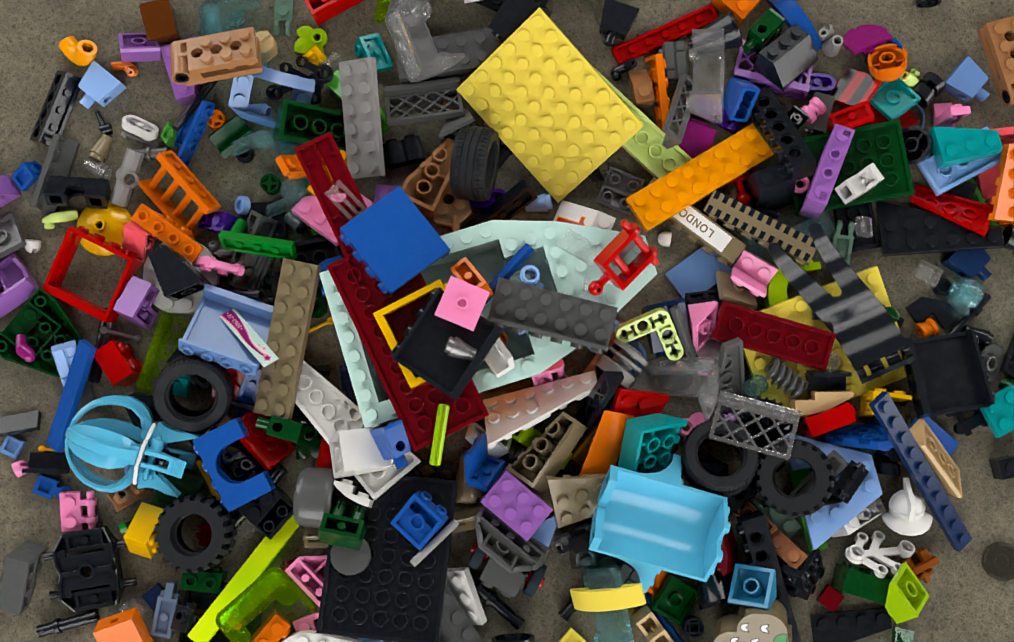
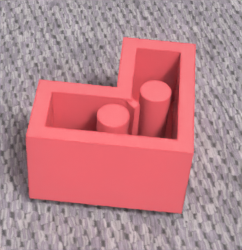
M131 220L123 228L124 239L122 247L125 251L128 249L137 253V257L143 260V265L148 257V252L153 251L157 237Z

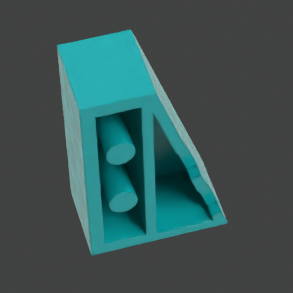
M933 126L928 132L933 141L932 152L937 169L996 156L1003 149L998 130Z

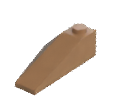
M447 138L431 156L422 162L406 178L402 186L403 191L418 210L429 218L432 217L450 179L451 156L455 142L450 138Z

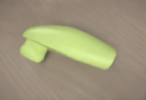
M913 68L910 72L905 71L900 79L909 87H913L919 82L917 77L920 76V72Z
M77 210L55 212L45 216L42 219V223H44L45 229H54V223L77 220L78 212Z

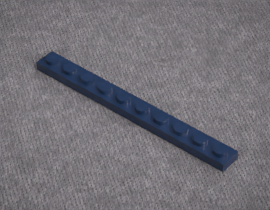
M882 391L869 403V406L954 550L960 552L972 540V537L889 393Z

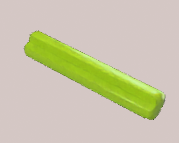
M447 404L438 405L429 461L430 465L440 466L450 408Z

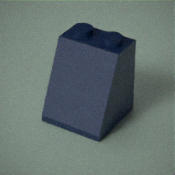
M684 298L648 305L641 310L642 314L655 308H664L672 320L669 309L671 306L679 305L689 330ZM658 314V318H657V319H658L659 321H662V320H663V318H662L663 315H662V314ZM651 317L648 318V319L650 320L651 324L654 325L653 320L651 319ZM656 330L647 334L651 354H656L657 357L666 355ZM665 330L662 337L665 339L670 338L672 331ZM673 343L669 344L671 346V349L675 350L676 353L677 349L674 347Z

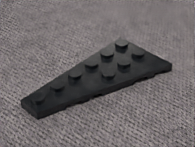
M881 201L876 202L882 257L998 249L1004 247L1002 227L989 225L984 237L932 212Z

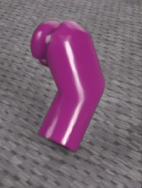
M23 334L17 335L16 353L26 362L34 361L35 351L26 344V336Z

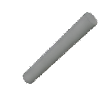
M454 518L410 560L414 567L460 525Z

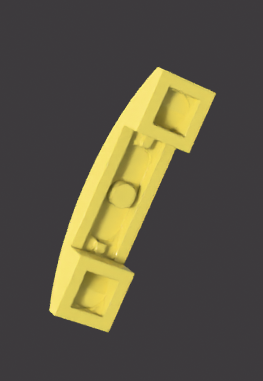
M641 583L623 584L617 588L589 590V587L570 589L574 608L579 611H613L646 604Z

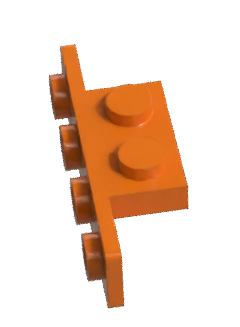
M143 203L140 204L131 218L191 263L196 261L204 249L202 245L195 241L196 238L191 235L192 231L185 226H178L176 224L177 220L170 215H159Z

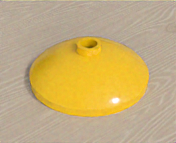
M109 200L107 209L86 207L78 218L76 228H79V225L90 229L89 233L102 235L106 238L105 241L109 243L112 241L122 246L124 239L123 228L127 222L132 220V217L125 207L113 204ZM99 223H103L102 228L99 229ZM84 238L80 241L87 251L95 255L110 256L114 254Z

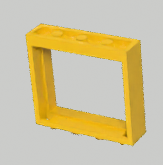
M439 279L373 313L391 350L394 349L398 341L385 315L431 293L439 287L445 291L447 282L442 284ZM398 363L410 388L413 389L426 382L421 377L416 378L412 371Z

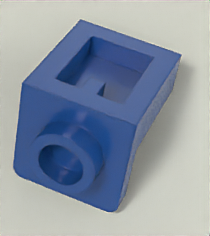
M36 161L23 162L11 178L22 192L28 191L36 180L39 179L43 167Z

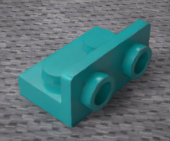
M379 33L361 36L357 39L354 45V52L359 59L367 57L376 58L377 72L392 69L393 63Z

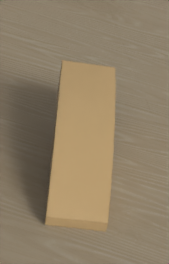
M847 389L808 391V397L789 399V413L794 416L823 412L845 402L854 396V392Z
M647 605L631 616L649 642H674Z

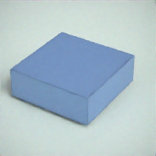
M14 435L6 436L0 447V452L16 460L19 458L27 442Z

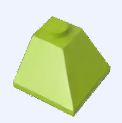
M906 562L901 564L891 580L885 604L888 614L897 624L917 618L930 596Z

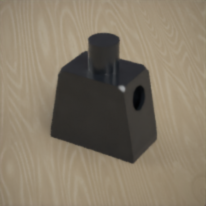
M615 0L604 1L599 33L606 35L603 42L606 46L614 47L616 39L624 41L637 18L639 8Z

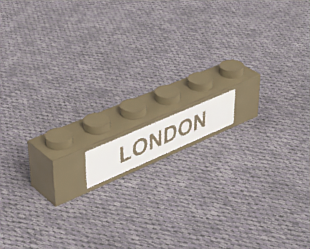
M653 177L649 184L653 183L657 179ZM693 205L667 219L674 230L682 231L692 243L697 242L702 246L701 249L709 255L711 253L718 257L716 260L723 266L728 265L730 267L746 247L744 243Z

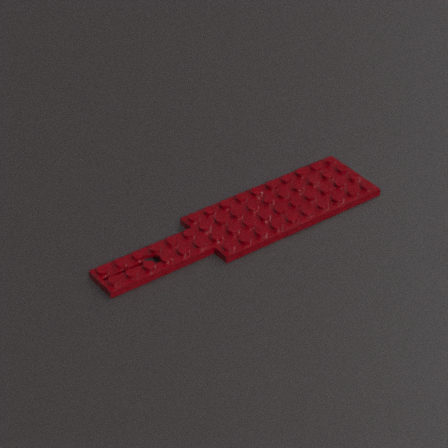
M331 132L294 148L345 256L327 265V268L399 420L403 422L413 450L417 451L433 442L439 404H447L450 407L445 437L489 416L472 379L457 401L427 381L413 389L410 388L398 362L392 359L394 354L391 353L392 350L373 313L427 286L422 274L419 273L396 290L392 297L387 293L384 295L377 286L379 282L375 277L371 278L367 274L364 263L362 261L358 262L352 254L353 249L349 245L345 246L339 237L341 235L340 228L365 211L367 206ZM335 188H342L346 191L344 201L336 203L331 199L332 191ZM430 293L385 315L400 344L405 339L403 334L408 326H413L417 321L415 316L420 308L423 307L425 309L429 303L427 298Z

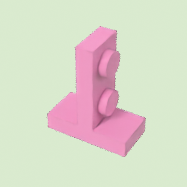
M952 102L931 105L933 123L936 127L955 128L957 122L971 114L970 106H962V104L953 105Z

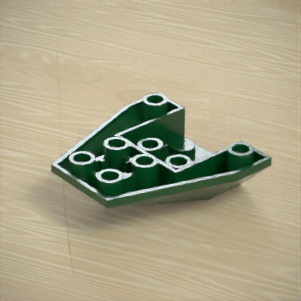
M39 287L16 317L0 332V357L4 360L60 378L51 347L75 340L76 345H78L79 340L84 339L58 301ZM23 334L26 336V344L35 351L34 361L26 362L16 353L17 335Z

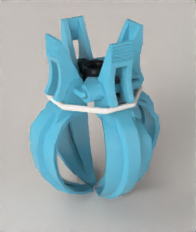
M110 395L91 401L73 417L70 427L67 428L65 433V454L69 466L76 477L97 491L113 493L125 489L132 483L133 485L138 483L137 489L153 488L165 495L178 498L181 492L160 472L182 478L185 468H193L196 455L193 452L169 446L168 443L196 439L201 434L177 430L166 424L163 420L155 422L148 406L132 396ZM103 405H117L131 409L140 418L142 429L134 426L130 421L113 418L89 419L78 424L76 423L93 408ZM131 439H134V440L139 441L140 444L135 443V442H134L133 440H131ZM169 452L180 454L179 459L168 455ZM80 459L94 466L106 469L124 468L129 464L132 466L122 479L113 481L94 474L83 465Z

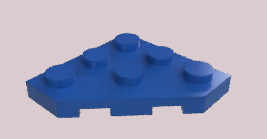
M875 422L840 427L819 435V439L822 442L832 445L889 451L893 448L883 428Z

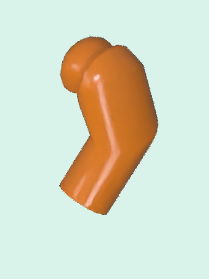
M111 62L113 71L123 70L129 77H135L138 74V68L132 62Z

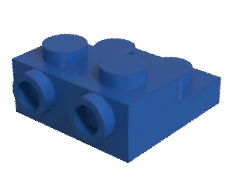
M425 491L414 493L390 523L419 551L424 548L433 535L449 519L446 515L447 510L441 505L436 506L431 501L432 496Z

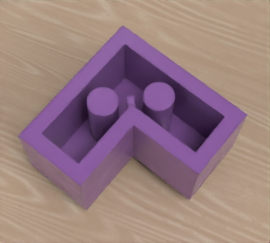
M132 276L130 281L126 283L120 298L117 299L113 310L130 323L150 330L158 316V313L151 306L160 290L152 283Z

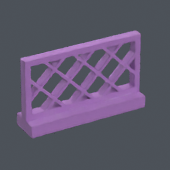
M742 46L739 47L732 78L748 80L758 88L770 86L776 95L804 101L809 92L813 65L806 70L807 74L805 72L802 73L805 84L794 80L781 90L753 68L754 64L750 59L756 55L758 56V54L754 52L747 56ZM745 61L750 67L748 70L739 69V65Z

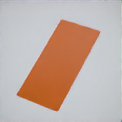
M604 410L579 476L582 474L607 473L611 465L616 466L621 452L626 420L634 418V416Z

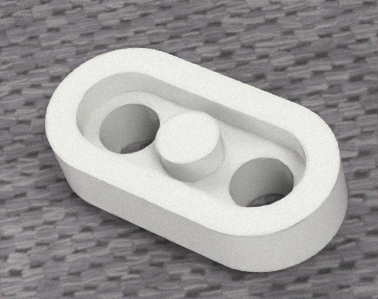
M126 115L122 118V128L127 132L146 141L157 139L159 128L156 125L135 115Z

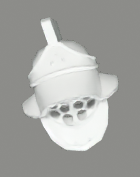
M903 478L904 490L893 494L889 501V512L882 514V519L891 530L901 535H921L930 529L933 517L925 512L926 506L923 499L912 491L909 478Z

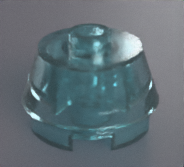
M962 277L950 287L947 302L958 314L961 313L968 316L970 315L968 310L978 306L984 296L981 291L987 287L981 284V281Z

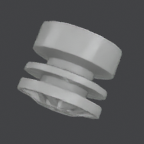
M615 338L613 343L619 349L615 350L609 346L608 349L613 354L612 358L603 354L595 365L603 371H622L624 379L621 385L629 389L636 380L630 373L631 370L641 373L642 370L636 364L640 363L646 367L648 362L634 347Z

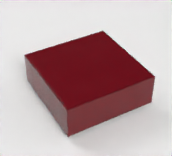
M827 584L816 600L834 613L845 596Z

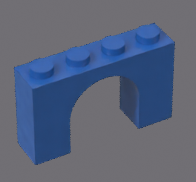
M241 417L235 418L192 440L194 443L193 449L198 456L200 455L203 461L202 467L206 473H209L212 479L211 485L215 491L219 492L221 505L228 512L276 488L267 470L248 480L236 481L229 478L221 467V456L225 448L249 435Z

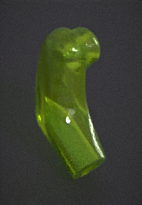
M392 0L378 1L374 13L375 21L382 23L386 20L388 7Z

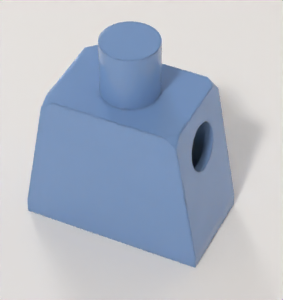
M967 56L944 81L946 87L943 91L965 103L973 97L982 103L990 95L989 92L982 88L988 80V76Z

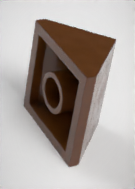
M156 0L139 5L148 41L171 44L174 41L181 40L174 10L169 0Z

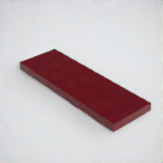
M721 301L711 339L727 342L739 337L743 340V348L826 371L836 333Z

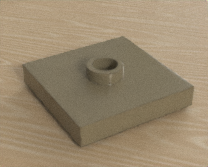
M721 270L716 272L715 276L720 300L753 310L757 308L755 295L751 294L748 288L744 286L739 287L734 284L730 278V273Z

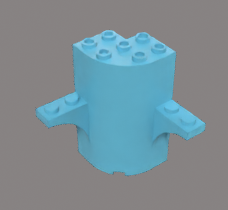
M673 454L667 468L656 473H639L611 465L597 498L598 503L593 513L588 550L616 557L631 565L639 576V583L642 584L644 593L647 592L650 586H653L655 576L660 574L661 570L707 582L710 575L714 574L717 563H720L723 558L721 544L724 535L729 533L731 526L730 522H728L730 507L728 506L727 497L683 485V479H681L683 472L681 455Z

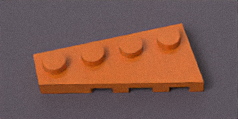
M663 53L644 59L645 64L650 65L648 74L654 86V102H657V106H654L657 126L662 130L670 108V98L667 96L668 79L665 77L664 71L666 69V60L663 58Z
M1009 143L1004 144L998 166L1001 172L1000 176L996 178L995 186H997L996 196L992 197L991 204L994 205L993 213H989L988 220L1014 223V144Z

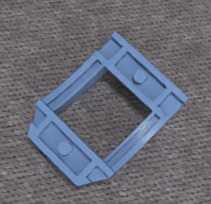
M262 66L263 72L232 78L227 105L241 118L271 128H275L276 118L247 110L254 76L276 84L292 87L290 100L311 104L312 95L315 91V79L303 78Z

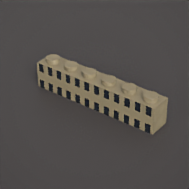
M716 190L712 193L703 210L704 214L714 222L718 220L724 223L722 226L726 229L740 231V235L750 240L752 237L758 240L757 243L762 247L768 248L772 243L780 244L788 256L794 258L793 261L798 265H809L817 250L811 237Z

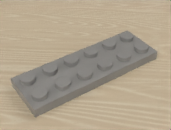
M367 57L339 62L348 169L353 179L385 176L376 58Z

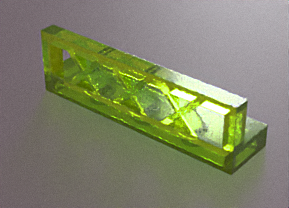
M165 314L161 315L135 387L153 392V387L150 384L152 378L159 376L161 373L158 367L159 360L165 357L168 360L169 355L174 353L178 347V340L183 338L189 322ZM173 321L183 324L181 331L175 335L171 331ZM172 339L175 348L167 353L164 348L165 343Z

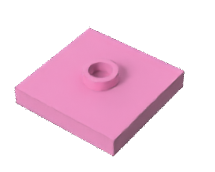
M451 276L434 315L474 332L490 292Z

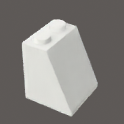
M376 427L341 430L329 439L334 479L386 470L392 466L393 459L384 460L370 433V430Z

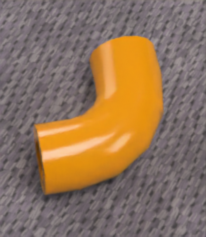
M74 36L64 38L58 45L63 54L78 66L90 65L97 54V46L94 42L90 40L78 42Z

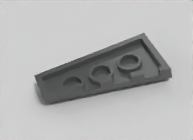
M739 337L721 344L708 412L712 417L741 406L746 401L743 340Z

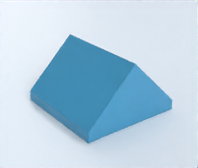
M735 563L727 602L769 610L777 597L776 570Z

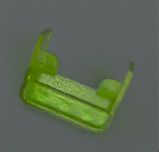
M271 567L217 614L216 624L230 642H250L251 634L245 626L274 600L277 599L283 606H292L299 600L311 614L315 612V607L282 569Z

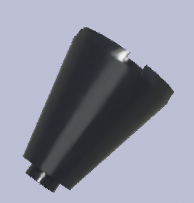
M731 10L726 11L690 36L691 41H688L691 52L695 51L697 55L743 46L741 34L735 24L736 20Z
M715 568L714 574L710 575L707 582L697 580L700 610L728 603L731 584L726 575L722 576L717 568Z

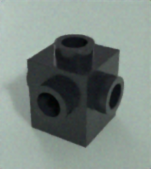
M186 602V605L177 604L170 628L183 633H189L204 615L205 610L198 608V604L193 602Z

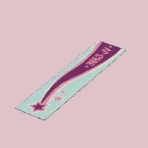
M235 308L219 316L263 367L279 359Z

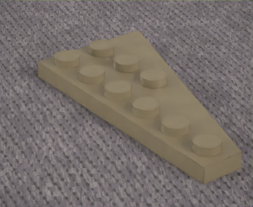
M607 473L582 474L578 477H571L570 475H562V477L545 476L558 528L593 517L598 503L597 498Z

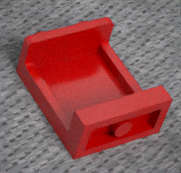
M868 101L829 114L826 133L832 132L835 124L847 128L866 126V123L874 121L875 116Z

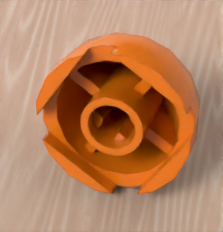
M884 44L876 47L871 55L869 53L867 59L871 76L882 82L897 80L907 69L908 53L905 48H898L897 44Z

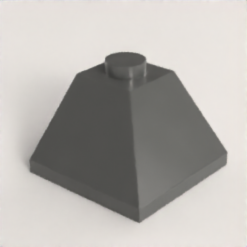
M466 107L463 108L464 116L446 119L439 133L441 144L447 138L455 141L457 133L462 127L466 125L476 126L473 116Z

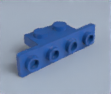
M202 100L197 112H193L182 128L177 131L174 146L180 149L177 156L187 167H189L191 158L198 148L201 136L206 130V125L213 115L216 106L213 102Z

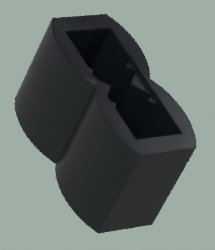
M415 134L407 135L403 140L398 141L397 139H389L383 144L388 169L425 161L420 137L415 136Z

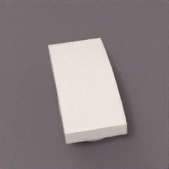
M341 478L340 482L334 480L335 487L346 497L363 506L372 508L374 500L369 499V494L358 491L357 495H355L357 487L352 485L353 481Z

